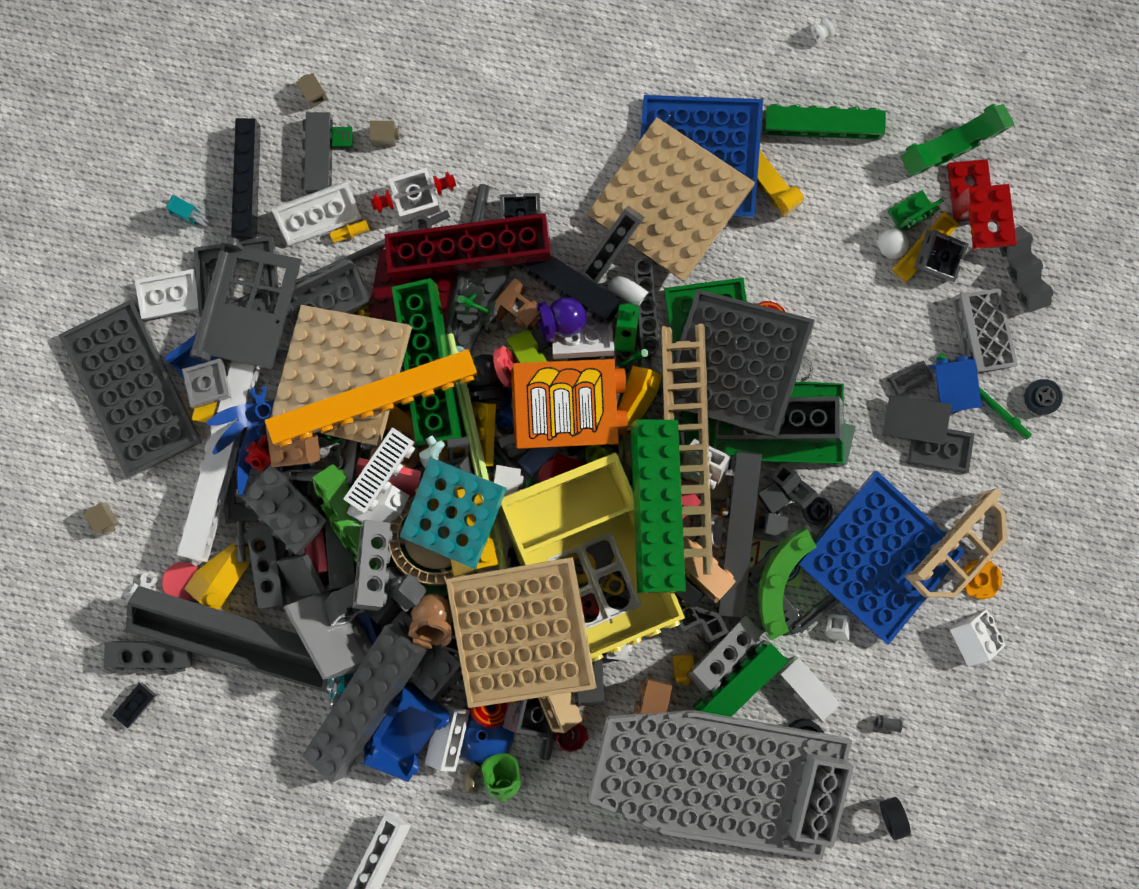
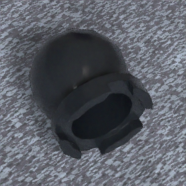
M480 354L472 358L477 376L474 377L475 380L467 383L473 389L472 393H469L471 402H474V398H478V401L498 399L500 394H503V397H508V388H503L496 373L494 356L491 354Z

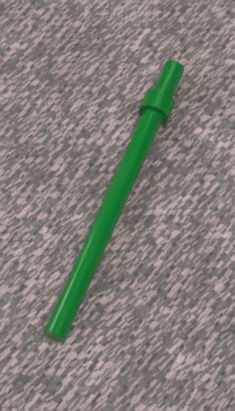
M942 353L936 357L937 360L948 359ZM979 387L981 400L1004 419L1010 429L1016 430L1026 440L1029 439L1032 433L1021 425V421L1016 416H1011Z

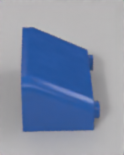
M406 683L364 747L363 765L409 782L412 775H416L419 770L418 755L434 729L440 730L442 727L445 728L450 718L448 711L435 701L429 699L410 683Z

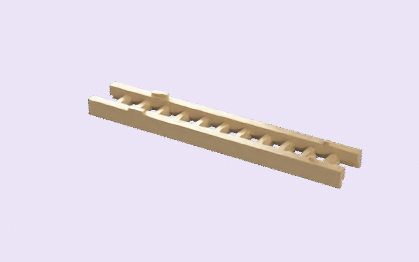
M703 324L695 325L696 342L679 341L672 343L671 327L662 326L664 420H675V411L698 410V424L678 425L679 432L699 431L698 445H679L680 452L699 451L700 465L680 466V473L700 472V485L681 486V495L701 494V506L682 507V515H701L702 527L683 528V537L702 536V548L684 549V558L703 557V574L713 575L705 327ZM696 349V362L673 364V351ZM697 369V383L674 384L673 371ZM697 390L698 403L674 404V391Z

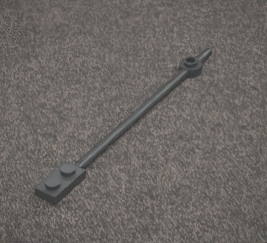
M446 210L430 218L424 215L417 216L413 219L411 227L400 232L419 230L420 224H425V229L432 228V225L450 218L449 212ZM385 239L298 278L295 285L301 283L305 278L320 274L324 269H330L338 265L340 261L352 260L355 262L385 248ZM257 290L255 299L267 297L265 290ZM251 293L232 302L249 300Z

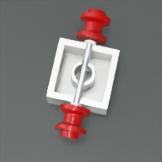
M423 168L390 178L389 183L393 195H390L389 190H385V195L378 196L376 193L373 194V198L370 199L373 210H378L380 214L385 207H389L391 210L395 209L393 203H396L403 223L411 221L420 215L428 216L441 212L435 191L437 189L439 196L442 195V190L445 189L453 192V187L457 186L454 175H449L448 172H445V177L438 178L435 175L433 176L434 182L432 183L428 169Z

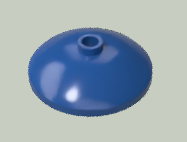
M493 705L485 706L487 711H495V707ZM469 713L460 754L466 760L482 765L492 755L499 753L507 754L513 743L514 732L504 728L503 724L492 729L486 728L483 725L480 726L471 717V713ZM485 732L486 738L481 739L479 733Z

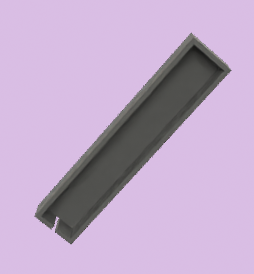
M142 586L137 587L128 601L125 632L323 692L327 688L329 679H322L301 638L296 633Z

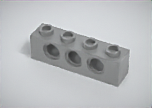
M364 520L361 524L353 608L378 611L386 604L387 592H384V586L388 583L389 571H386V564L390 562L391 551L388 550V542H391L393 531L390 530V523ZM371 541L379 542L380 549L373 548ZM369 561L376 562L378 570L371 569ZM367 582H373L376 585V591H370L367 587Z
M746 615L740 618L728 630L729 632L723 635L687 673V676L703 693L710 690L712 692L721 685L719 680L723 676H729L734 671L732 666L736 662H742L747 657L746 651L749 648H755L760 643L759 637L763 632ZM737 637L742 640V646L737 643ZM724 651L729 654V660L724 657ZM710 665L716 668V674L710 671Z

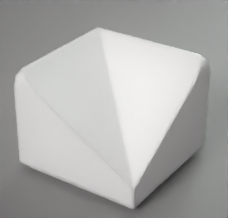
M829 614L825 630L829 639L848 641L852 626L850 616Z

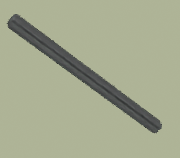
M479 185L470 223L483 221L490 192L489 185ZM471 270L458 272L445 326L446 335L450 333L454 334V336L456 335L459 321L456 318L457 314L455 311L457 307H463L457 301V298L463 295L464 289L467 288Z

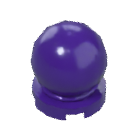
M559 298L550 306L545 301L536 304L537 312L540 311L542 319L538 321L543 339L545 338V343L554 342L555 335L562 338H571L577 335L586 324V311L581 303L573 298Z

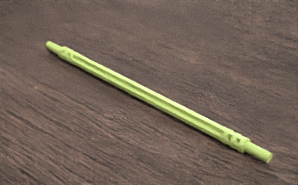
M447 334L446 340L449 355L458 353L454 334ZM461 381L455 383V389L466 437L469 439V450L475 475L489 480L467 383L462 384ZM480 494V497H481V500H482V503H483L484 498H483V496ZM496 516L490 533L500 570L507 568L503 552L505 549L498 517Z

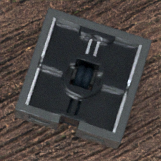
M525 193L523 197H517L516 194L500 195L501 219L541 214L540 193Z
M927 230L914 269L947 282H955L961 267L959 266L960 259H964L969 244L939 231Z

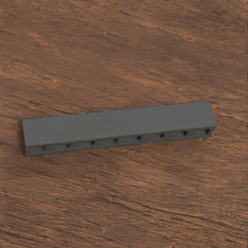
M735 450L734 455H731L730 467L733 468L732 476H728L727 487L730 488V496H726L725 508H728V515L724 516L723 528L726 529L725 536L721 537V549L724 550L723 557H719L718 566L723 570H728L734 576L733 579L736 582L717 603L714 602V609H717V613L720 616L743 618L762 460V454L756 452Z

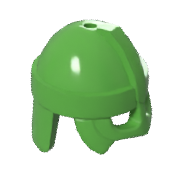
M499 753L490 756L483 762L482 773L487 793L491 797L501 800L502 803H507L508 799H511L521 787V776L517 759L510 754Z

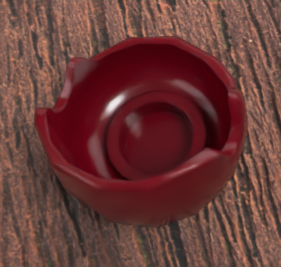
M580 722L566 733L556 732L555 735L558 746L568 752L582 749L584 743L588 741L587 729Z

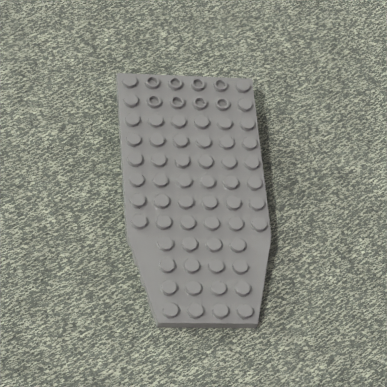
M697 710L607 716L588 800L607 810L620 813L630 820H636L646 827H652L665 835L823 860L826 846L834 847L854 768L847 761L852 740L842 736Z

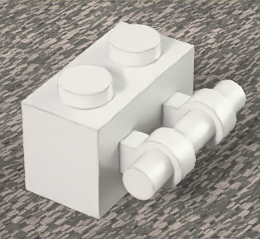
M694 439L690 445H698L699 441ZM709 446L710 488L714 489L716 484L719 485L726 475L731 456ZM699 451L685 452L683 464L680 466L700 465ZM700 472L680 473L683 475L682 477L688 480L693 479L699 482L700 485Z

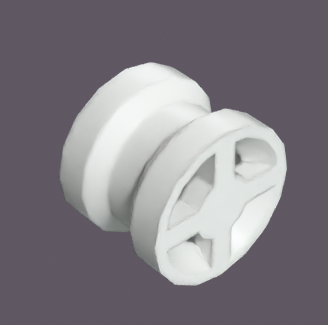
M828 18L822 19L820 24L811 26L812 35L819 44L823 43L827 37L831 38L835 35L834 26Z

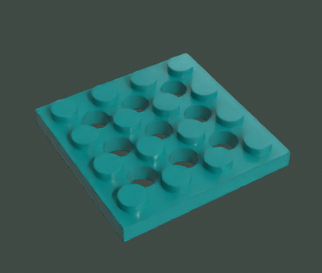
M430 457L400 537L476 569L507 488ZM444 479L446 481V488L440 491L438 483ZM462 486L465 489V494L459 499L456 491ZM478 494H481L484 498L480 506L475 504V497ZM437 499L439 506L437 510L433 511L430 504L432 500ZM454 506L457 509V515L452 519L449 516V509ZM471 514L476 517V522L473 526H469L467 523V518ZM426 519H429L431 522V527L429 530L425 531L423 528V522ZM444 527H448L450 533L444 539L441 536V530ZM463 534L468 537V543L464 547L459 542Z

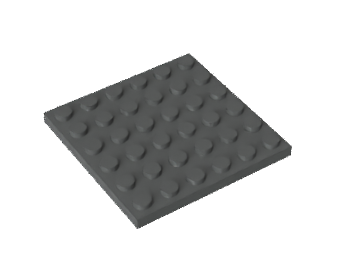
M697 289L680 341L696 342L695 325H704L708 418L777 438L815 324V319ZM696 349L677 350L673 359V364L696 362ZM697 369L673 371L674 384L697 383ZM697 390L674 391V404L698 403ZM662 392V395H661V398H660V401H659V403H660L661 405H664V393H663V392ZM698 410L685 411L698 415Z

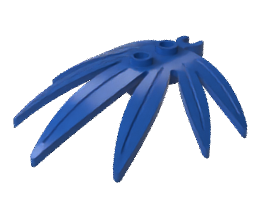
M265 386L261 387L262 392L260 395L255 393L254 387L250 388V395L254 398L255 403L227 408L215 414L206 422L208 426L229 423L238 418L236 422L225 430L212 451L214 455L229 446L242 432L244 427H247L237 463V489L239 495H242L251 470V465L244 460L248 455L246 450L253 441L255 442V438L258 442L263 435L267 436L265 420L270 418L275 400L265 402L264 397L267 393ZM317 433L318 437H327V435ZM309 463L302 464V470L307 471V469H311Z

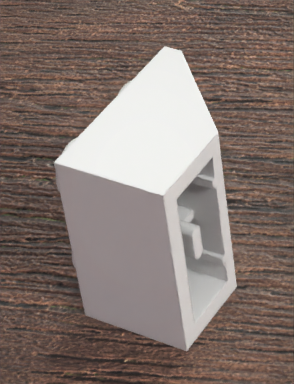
M987 609L958 622L950 629L968 667L990 661L1006 646L1003 636L995 626L994 618Z

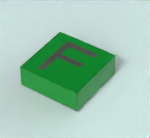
M332 127V147L353 148V127Z

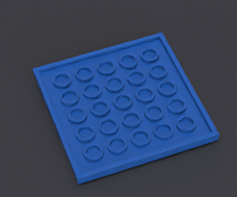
M644 95L640 140L657 117L754 181V187L732 217L755 218L763 99Z
M874 471L814 542L816 548L807 553L797 565L880 640L889 645L927 599L904 576L907 573H911L931 552L930 547L938 544L946 534L878 471ZM958 546L947 555L956 563L965 551ZM945 563L936 566L932 570L933 575L928 580H921L920 582L929 592H932L950 571V568Z

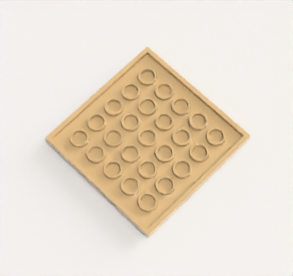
M656 117L589 210L587 216L609 231L627 206L632 207L645 218L627 244L685 282L752 190L755 182Z
M301 305L270 418L400 373L412 327L408 324ZM382 410L373 412L374 416L366 419L361 417L355 418L352 424L341 426V424L335 425L332 431L322 434L379 447L390 410L382 412Z
M573 557L446 579L468 708L596 688Z

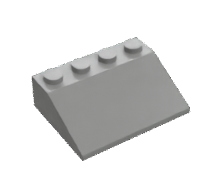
M340 588L323 591L321 594H315L284 607L323 680L355 673L373 646L356 616L350 623L330 625L324 602L332 592L338 591Z

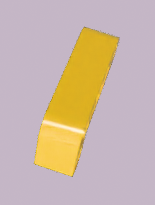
M760 150L757 186L763 193L765 192L768 195L771 204L775 209H779L782 213L781 216L784 218L802 204L804 196L798 187L794 185L789 187Z

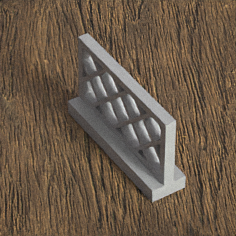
M1001 288L972 293L965 292L952 297L963 353L968 355V358L976 360L977 373L1018 366ZM990 294H996L997 303L995 306L987 301ZM975 297L980 301L977 309L971 306L970 298ZM983 305L992 310L988 317L980 312ZM994 313L1001 316L1002 321L999 325L991 320ZM976 316L985 321L981 328L975 325L974 319ZM988 324L996 329L992 337L984 331ZM999 332L1005 335L1006 338L1003 345L995 340ZM981 335L989 340L985 348L979 344ZM992 343L1000 348L996 356L988 351ZM1003 351L1009 354L1011 363H1004L999 359ZM985 354L993 359V362L988 367H984L983 363Z

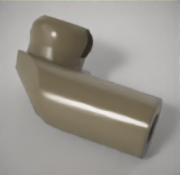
M475 762L470 765L463 775L464 790L471 794H476L479 790V786L475 782V776L481 769V766Z

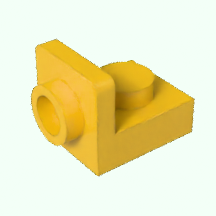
M693 654L673 655L674 681L679 682V685H691L692 680L687 676V673L694 667Z

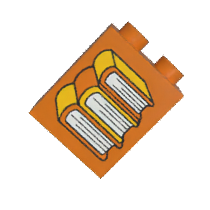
M615 359L513 363L511 365L514 448L619 444L618 435H627L626 410H617L616 393H625L626 375L624 368H615Z

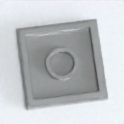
M218 358L182 369L190 408L194 409L232 398L223 359Z

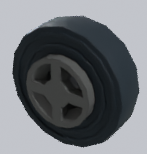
M1039 379L1032 382L1026 388L1024 394L1027 408L1038 415H1048L1055 412L1061 406L1063 400L1060 387L1054 381L1048 379Z

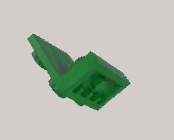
M921 190L890 208L888 213L898 229L903 230L906 228L908 231L921 220L925 221L932 217L935 212L941 209L939 206L944 200L941 198L931 204L924 191Z

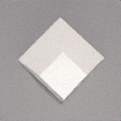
M390 485L385 494H379L376 499L379 503L372 512L368 510L367 513H363L353 505H350L347 514L362 523L364 520L391 523V520L394 521L401 514L409 495Z

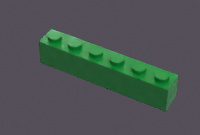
M771 104L766 106L764 110L763 135L881 140L885 135L886 110H880L879 108L863 110L859 107L840 109L838 106L820 108L818 105L809 107L790 105L789 107H784L780 104Z

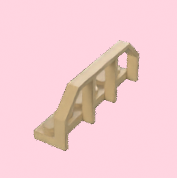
M996 488L981 492L978 495L980 498L961 519L953 522L955 525L941 541L930 547L931 552L911 573H907L904 576L923 597H957L1007 541L1005 511L997 504V499L1001 493ZM992 509L997 514L998 540L989 549L973 533L971 527L982 521L985 517L984 513ZM965 537L983 554V557L967 574L947 555L949 552L954 551L959 546L958 542L961 538ZM943 563L961 580L950 593L929 592L920 582L921 580H928L933 575L932 570Z

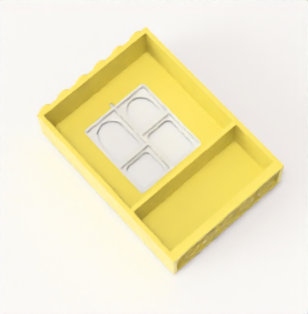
M617 453L503 497L498 512L520 566L556 560L571 553L578 554L588 578V585L579 588L580 597L592 593L599 606L597 618L590 623H585L592 662L603 658L602 654L605 652L612 654L622 650V645L624 644L634 645L641 642L642 636H655L661 633V628L670 629L680 625L679 620L685 618L674 592L637 593L633 492ZM602 540H608L616 560L610 565L594 570L587 556L586 548ZM617 570L621 571L630 592V602L625 608L619 610L613 609L607 604L598 583L600 577Z

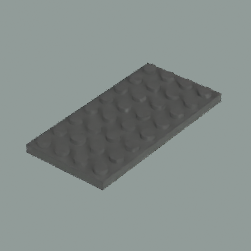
M131 299L59 334L126 478H131L202 443L146 324L141 319L134 300Z

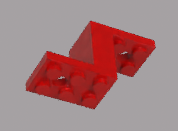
M988 159L948 163L947 171L953 219L956 222L970 221L973 250L1015 246L1017 240L1010 185H991ZM966 176H970L974 179L973 186H969L965 183ZM989 222H994L997 225L996 232L988 229Z

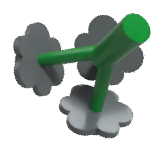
M470 284L468 288L464 289L463 295L457 298V301L463 307L459 306L456 308V318L458 321L469 325L472 321L477 320L478 316L476 314L480 310L483 311L482 321L490 323L497 314V303L489 302L485 308L480 306L482 301L486 299V296L483 294L484 289L480 285L475 287L474 284Z
M637 338L635 340L634 353L618 351L624 357H629L633 353L631 358L626 361L620 355L612 358L615 359V368H624L625 375L629 373L627 364L631 366L630 370H632L633 366L651 369V359L648 356V351L642 349L637 352L636 347L639 345Z

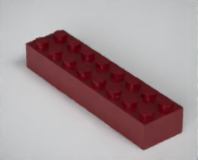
M546 213L384 234L387 271L393 280L552 260L549 224Z

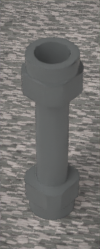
M494 437V452L505 464V467L519 469L518 462L514 458L510 459L495 441L496 437Z

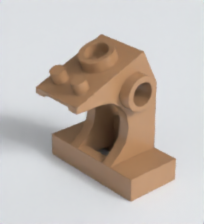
M514 278L495 300L497 303L496 316L499 320H502L509 313L515 317L514 322L522 329L525 327L529 331L531 329L534 331L539 324L538 320L542 319L541 312H537L536 301L533 299L529 301L523 297L527 290L520 281ZM520 301L524 305L516 312L512 307Z

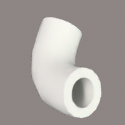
M621 276L611 279L607 288L610 294L616 298L620 297L634 306H639L649 293L635 282Z

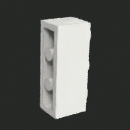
M795 656L777 672L781 676L779 681L786 688L790 686L794 690L793 696L800 704L804 702L809 707L806 711L814 719L818 717L824 721L841 705L800 658Z
M439 703L440 706L448 711L450 718L445 728L442 727L440 730L434 729L431 734L425 764L439 771L456 772L470 710L455 704Z

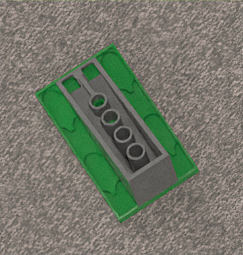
M795 382L777 438L715 420L714 448L729 456L734 455L735 450L762 454L761 462L844 464V383ZM803 419L800 424L797 423L798 420Z

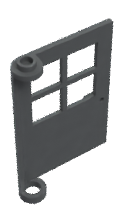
M233 237L223 239L189 356L203 361H210L212 356L272 369L302 259L243 247L239 240ZM237 259L259 263L254 283L232 279ZM264 264L286 268L281 289L259 284ZM231 283L252 287L247 308L225 303ZM257 289L279 293L274 314L252 309Z

